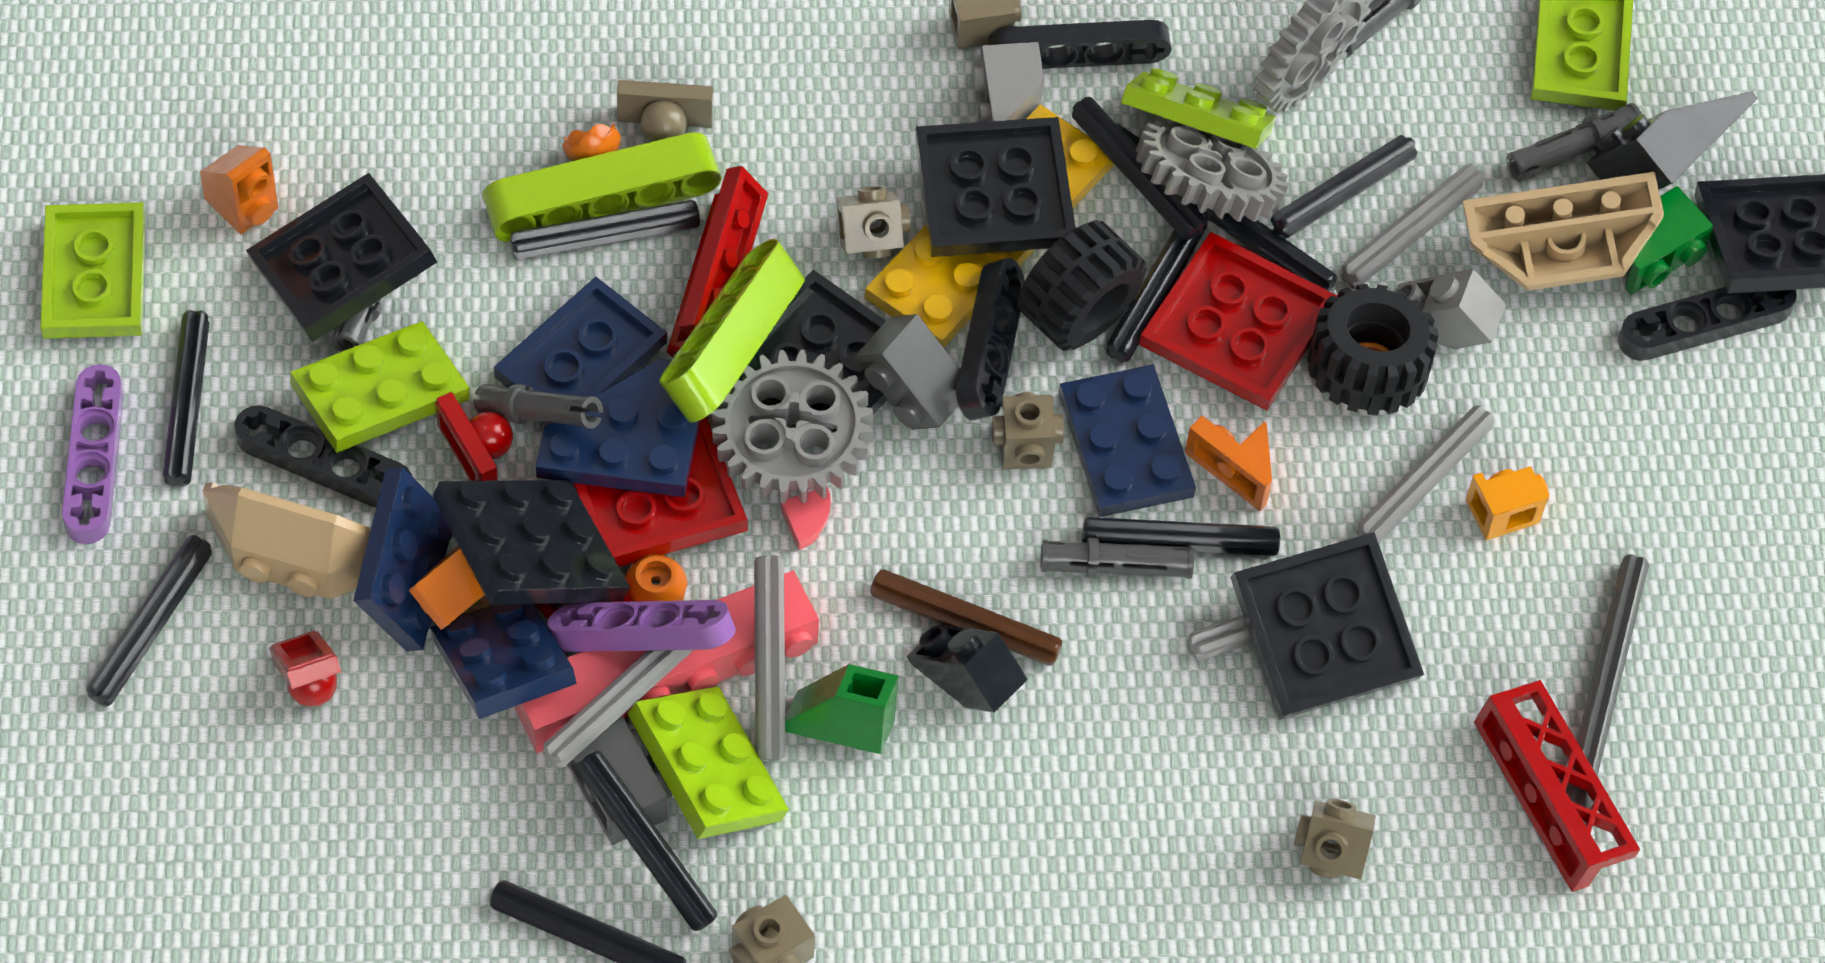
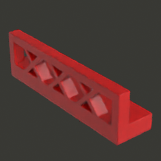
M743 166L727 168L720 192L714 195L666 351L672 358L675 357L739 264L753 248L769 193Z
M1538 680L1490 695L1476 717L1474 724L1571 892L1589 887L1601 868L1636 857L1641 850L1542 681ZM1532 699L1542 715L1541 723L1538 724L1522 717L1515 704ZM1543 741L1562 749L1567 757L1565 766L1548 760L1541 750ZM1568 783L1587 791L1592 800L1590 809L1571 801L1565 791ZM1596 826L1610 832L1618 847L1601 852L1591 835L1592 827Z

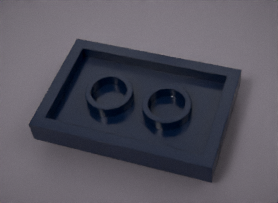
M595 276L494 366V378L507 388L514 384H522L532 387L534 391L584 397L597 396L634 374L666 345L667 332Z
M1154 364L1060 383L1058 394L1099 517L1194 498L1196 486Z
M397 467L385 470L353 601L406 652L424 650L428 630L433 621L423 611L418 601L409 592V589L446 556L449 541L453 534L434 498L404 467Z
M533 604L489 605L470 613H462L442 630L437 625L430 627L437 649L479 719L577 684L572 665Z

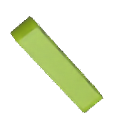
M693 132L501 178L486 186L482 192V198L496 239L510 242V234L514 231L665 205L702 196L716 189L720 185L722 177L707 136L702 133Z
M769 239L759 244L745 256L659 379L661 386L688 422H697L710 415L720 406L805 281V277L778 239Z

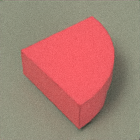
M827 486L826 498L820 497L813 490L808 492L806 503H802L798 495L788 498L785 503H781L780 510L798 550L814 543L827 524L831 507L830 492Z

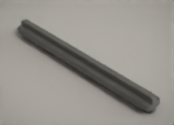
M1633 554L1625 555L1620 564L1577 738L1579 746L1597 776L1649 568L1646 558L1637 557ZM1568 783L1565 791L1571 801L1590 809L1592 800L1587 791Z

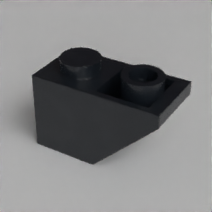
M939 624L924 632L919 639V644L906 656L911 665L965 708L995 713L1028 680L998 632Z

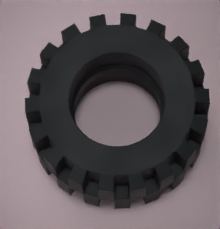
M1093 220L1065 234L1041 256L1026 277L1018 296L1017 306L1062 351L1074 350L1097 338L1125 312L1143 283L1147 271L1146 262L1105 222Z
M1359 284L1354 291L1346 287L1338 291L1337 297L1330 296L1325 301L1324 307L1320 308L1308 353L1307 362L1310 363L1308 371L1311 378L1317 379L1315 384L1317 389L1321 393L1328 392L1330 394L1329 400L1336 405L1342 402L1348 405L1347 410L1356 413L1358 409L1367 410L1368 415H1378L1380 410H1385L1388 414L1398 412L1400 405L1406 408L1415 402L1416 396L1421 397L1424 392L1438 346V329L1433 327L1435 320L1431 313L1422 312L1424 305L1417 299L1409 300L1407 298L1408 293L1399 289L1397 292L1387 290L1388 286L1377 284V288H1369L1368 284ZM1376 342L1387 347L1390 351L1371 350L1359 343Z

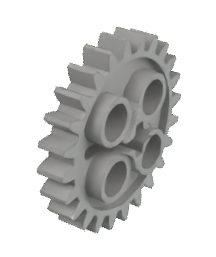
M1306 0L1299 12L1291 16V24L1288 28L1280 30V39L1269 47L1270 53L1261 62L1260 66L1264 69L1255 77L1258 81L1254 87V90L1257 92L1255 97L1276 113L1280 110L1286 112L1291 105L1295 108L1302 97L1307 99L1313 90L1322 85L1329 73L1335 71L1337 61L1347 56L1345 50L1356 42L1359 30L1365 26L1366 23L1362 20L1370 13L1371 9L1368 6L1373 0Z
M1156 118L1154 124L1148 123L1135 150L1138 152L1136 161L1143 164L1141 171L1153 175L1150 181L1152 184L1165 185L1164 193L1166 195L1178 194L1182 197L1181 204L1193 203L1198 206V210L1201 213H1204L1207 208L1214 210L1218 218L1221 219L1225 213H1229L1236 221L1240 222L1243 215L1252 221H1257L1259 215L1268 219L1271 212L1276 213L1289 187V184L1286 183L1288 175L1280 172L1282 164L1270 161L1273 155L1271 152L1258 151L1255 148L1169 119L1164 121Z
M780 350L778 363L771 364L764 355H761L760 369L755 371L747 365L742 373L743 381L738 379L718 407L719 409L712 412L713 426H716L712 429L713 444L719 445L717 447L718 461H729L727 463L728 476L731 478L743 473L742 489L744 490L751 488L756 483L760 484V498L765 499L772 489L779 490L781 503L787 501L790 492H797L800 501L806 503L808 490L815 489L820 497L826 498V484L829 482L843 489V471L857 476L859 474V462L857 459L868 460L869 445L866 443L873 442L874 427L870 426L873 424V409L867 408V391L856 392L858 389V378L856 375L842 380L843 364L838 363L830 370L825 369V355L823 354L818 356L813 364L807 363L805 350H800L796 361H789L785 351ZM767 398H776L781 401L779 404L771 406L761 403ZM817 403L831 406L824 411H817L811 408L812 405ZM796 424V428H790V425ZM834 428L837 430L836 432L831 433V431ZM760 442L775 444L773 448L767 450L755 447ZM810 447H819L825 450L819 455H811L804 452Z

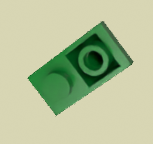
M1678 186L1660 195L1664 212L1663 219L1627 270L1625 290L1630 295L1635 294L1646 286L1650 289L1657 287L1668 278L1673 270L1682 265L1690 267L1696 264L1708 251L1707 244L1714 225Z
M848 664L796 692L785 716V732L881 754L895 722L899 675Z

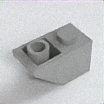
M1038 42L982 46L980 65H973L972 68L974 93H982L984 103L978 104V122L1026 119L1042 104L1044 75Z
M1474 268L1399 283L1395 292L1399 289L1408 293L1407 298L1409 300L1417 299L1424 305L1422 312L1431 313L1435 320L1433 327L1438 329L1439 335L1437 344L1451 349L1491 343L1506 307L1505 302Z

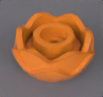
M614 123L610 124L609 127L604 124H596L589 131L574 130L568 137H563L564 143L562 147L569 160L575 161L618 150L621 143V135L616 130Z
M659 554L640 558L628 569L625 577L630 586L627 594L634 602L683 601L688 586L687 576L681 565L672 558ZM659 580L660 584L654 585L652 581Z

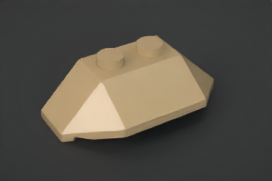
M1655 172L1463 200V210L1471 247L1526 291L1623 277L1664 216Z
M205 483L202 492L207 517L236 572L257 583L270 581L287 586L296 594L305 597L317 595L333 599L356 589L371 531L369 527L339 515L247 488Z

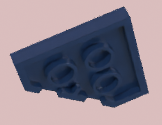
M660 358L595 396L602 403L603 413L588 411L586 415L602 418L597 427L587 429L582 426L551 422L545 425L535 466L536 478L570 480L571 483L685 497L701 420L688 422L659 382L661 375L672 359Z

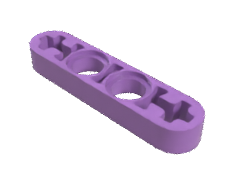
M103 364L91 365L85 368L78 375L75 388L62 515L68 536L81 544H92L103 539L109 532L112 518L124 394L118 372L111 366ZM98 384H107V388H104L102 394L103 407L95 406L93 391H96ZM100 423L109 428L108 434L100 440L91 441L82 436L83 430L91 424ZM89 466H97L105 471L104 477L93 484L82 483L77 479L78 473ZM84 500L91 501L94 517L90 518L88 525H80L79 520L84 516Z
M718 600L574 603L556 610L547 622L551 634L562 651L706 650L725 644L734 636L736 631L727 604Z

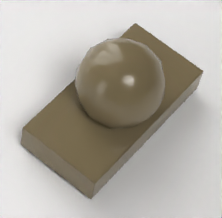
M618 80L617 122L640 123L644 137L650 142L682 135L687 126L712 128L714 87Z

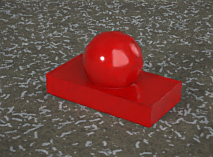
M452 391L436 398L437 426L470 481H498L497 466L493 460L505 455L513 442L514 433L509 421L501 414L491 411L478 413L469 420Z
M313 630L272 644L269 647L274 665L286 680L287 691L295 702L306 707H319L331 700L337 689V674L341 673V668L337 655L318 631Z

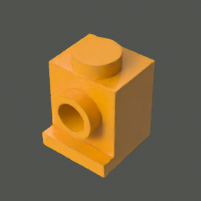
M1529 466L1517 471L1512 469L1499 471L1488 480L1485 479L1482 472L1473 475L1465 501L1487 541L1539 524L1546 503L1549 500V491L1542 475L1535 474L1532 467Z

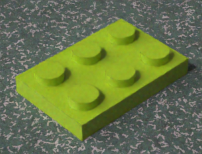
M1538 0L1530 100L1612 111L1625 106L1628 95L1633 0Z
M1152 68L1150 73L1142 72L1128 83L1121 101L1122 104L1255 149L1272 133L1277 117L1266 113L1267 106L1262 103L1241 98L1239 103L1222 98L1223 92L1215 87L1196 83L1195 87L1192 88L1177 83V75L1156 68Z
M144 202L45 205L40 327L43 339L142 336L146 217Z
M423 321L290 372V385L336 453L436 414V398L452 391L459 404L469 400L470 387Z
M719 686L637 701L628 712L630 720L697 839L781 822L789 811L788 806Z

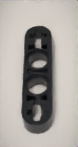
M1159 20L1012 26L994 31L988 39V45L1038 42L1042 69L1150 64L1164 60L1172 51L1169 28L1164 22ZM1105 42L1110 43V44L1101 45V46L1097 45V44H1099V43H1105ZM1055 45H1064L1057 48H1048Z
M1004 258L987 263L981 271L956 388L959 408L963 415L972 421L995 416L999 413L1002 405V397L1004 396L1021 313L1017 306L1018 296L1025 282L1022 269L1013 258Z
M1726 287L1640 310L1628 315L1623 321L1618 337L1619 348L1631 359L1639 361L1650 360L1779 324L1790 316L1796 302L1797 292L1796 290L1728 294ZM1766 294H1769L1772 299L1764 300ZM1781 299L1782 301L1780 305H1777L1774 300ZM1726 303L1732 304L1741 311L1742 317L1735 320L1726 319L1719 314L1717 306ZM1677 316H1688L1695 320L1698 329L1693 332L1681 331L1675 326L1673 319ZM1661 323L1662 329L1658 330L1659 324ZM1638 330L1642 336L1651 335L1649 341L1645 342L1641 336L1633 337L1634 331Z
M256 405L242 410L237 415L234 423L237 444L248 455L374 508L377 506L386 469L404 467L412 475L408 467L402 463L359 445L336 453L321 429L266 406ZM261 425L266 426L267 433L259 431L255 437L250 436L249 428L257 430ZM274 439L279 441L278 447H275ZM297 441H309L316 447L313 454L306 458H296L288 452L289 447ZM344 459L354 460L360 465L359 471L349 477L338 476L332 469L337 462ZM371 470H374V478L369 477Z

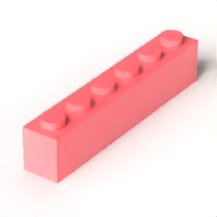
M794 570L784 574L785 656L789 658L800 656L810 650L813 645L818 644L819 618ZM754 585L717 599L727 604L736 628L734 636L719 647L693 650L638 701L716 687L720 681L738 674L742 676L754 674ZM586 651L567 657L573 667L577 684L514 706L535 752L544 751L543 745L548 739L646 651ZM632 706L622 715L624 720L629 717L628 712Z

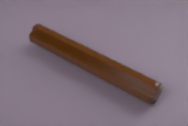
M885 569L880 570L873 579L870 594L876 599L940 624L998 632L1010 651L1048 666L1053 665L1059 657L1062 640L1057 636Z

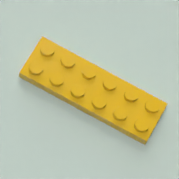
M1040 104L1026 119L1059 118L1072 207L1074 209L1114 166V163L1087 134ZM926 224L865 288V299L891 317L918 314L944 348L972 317L983 266L1004 258H1013L1021 266L1035 250L931 257Z

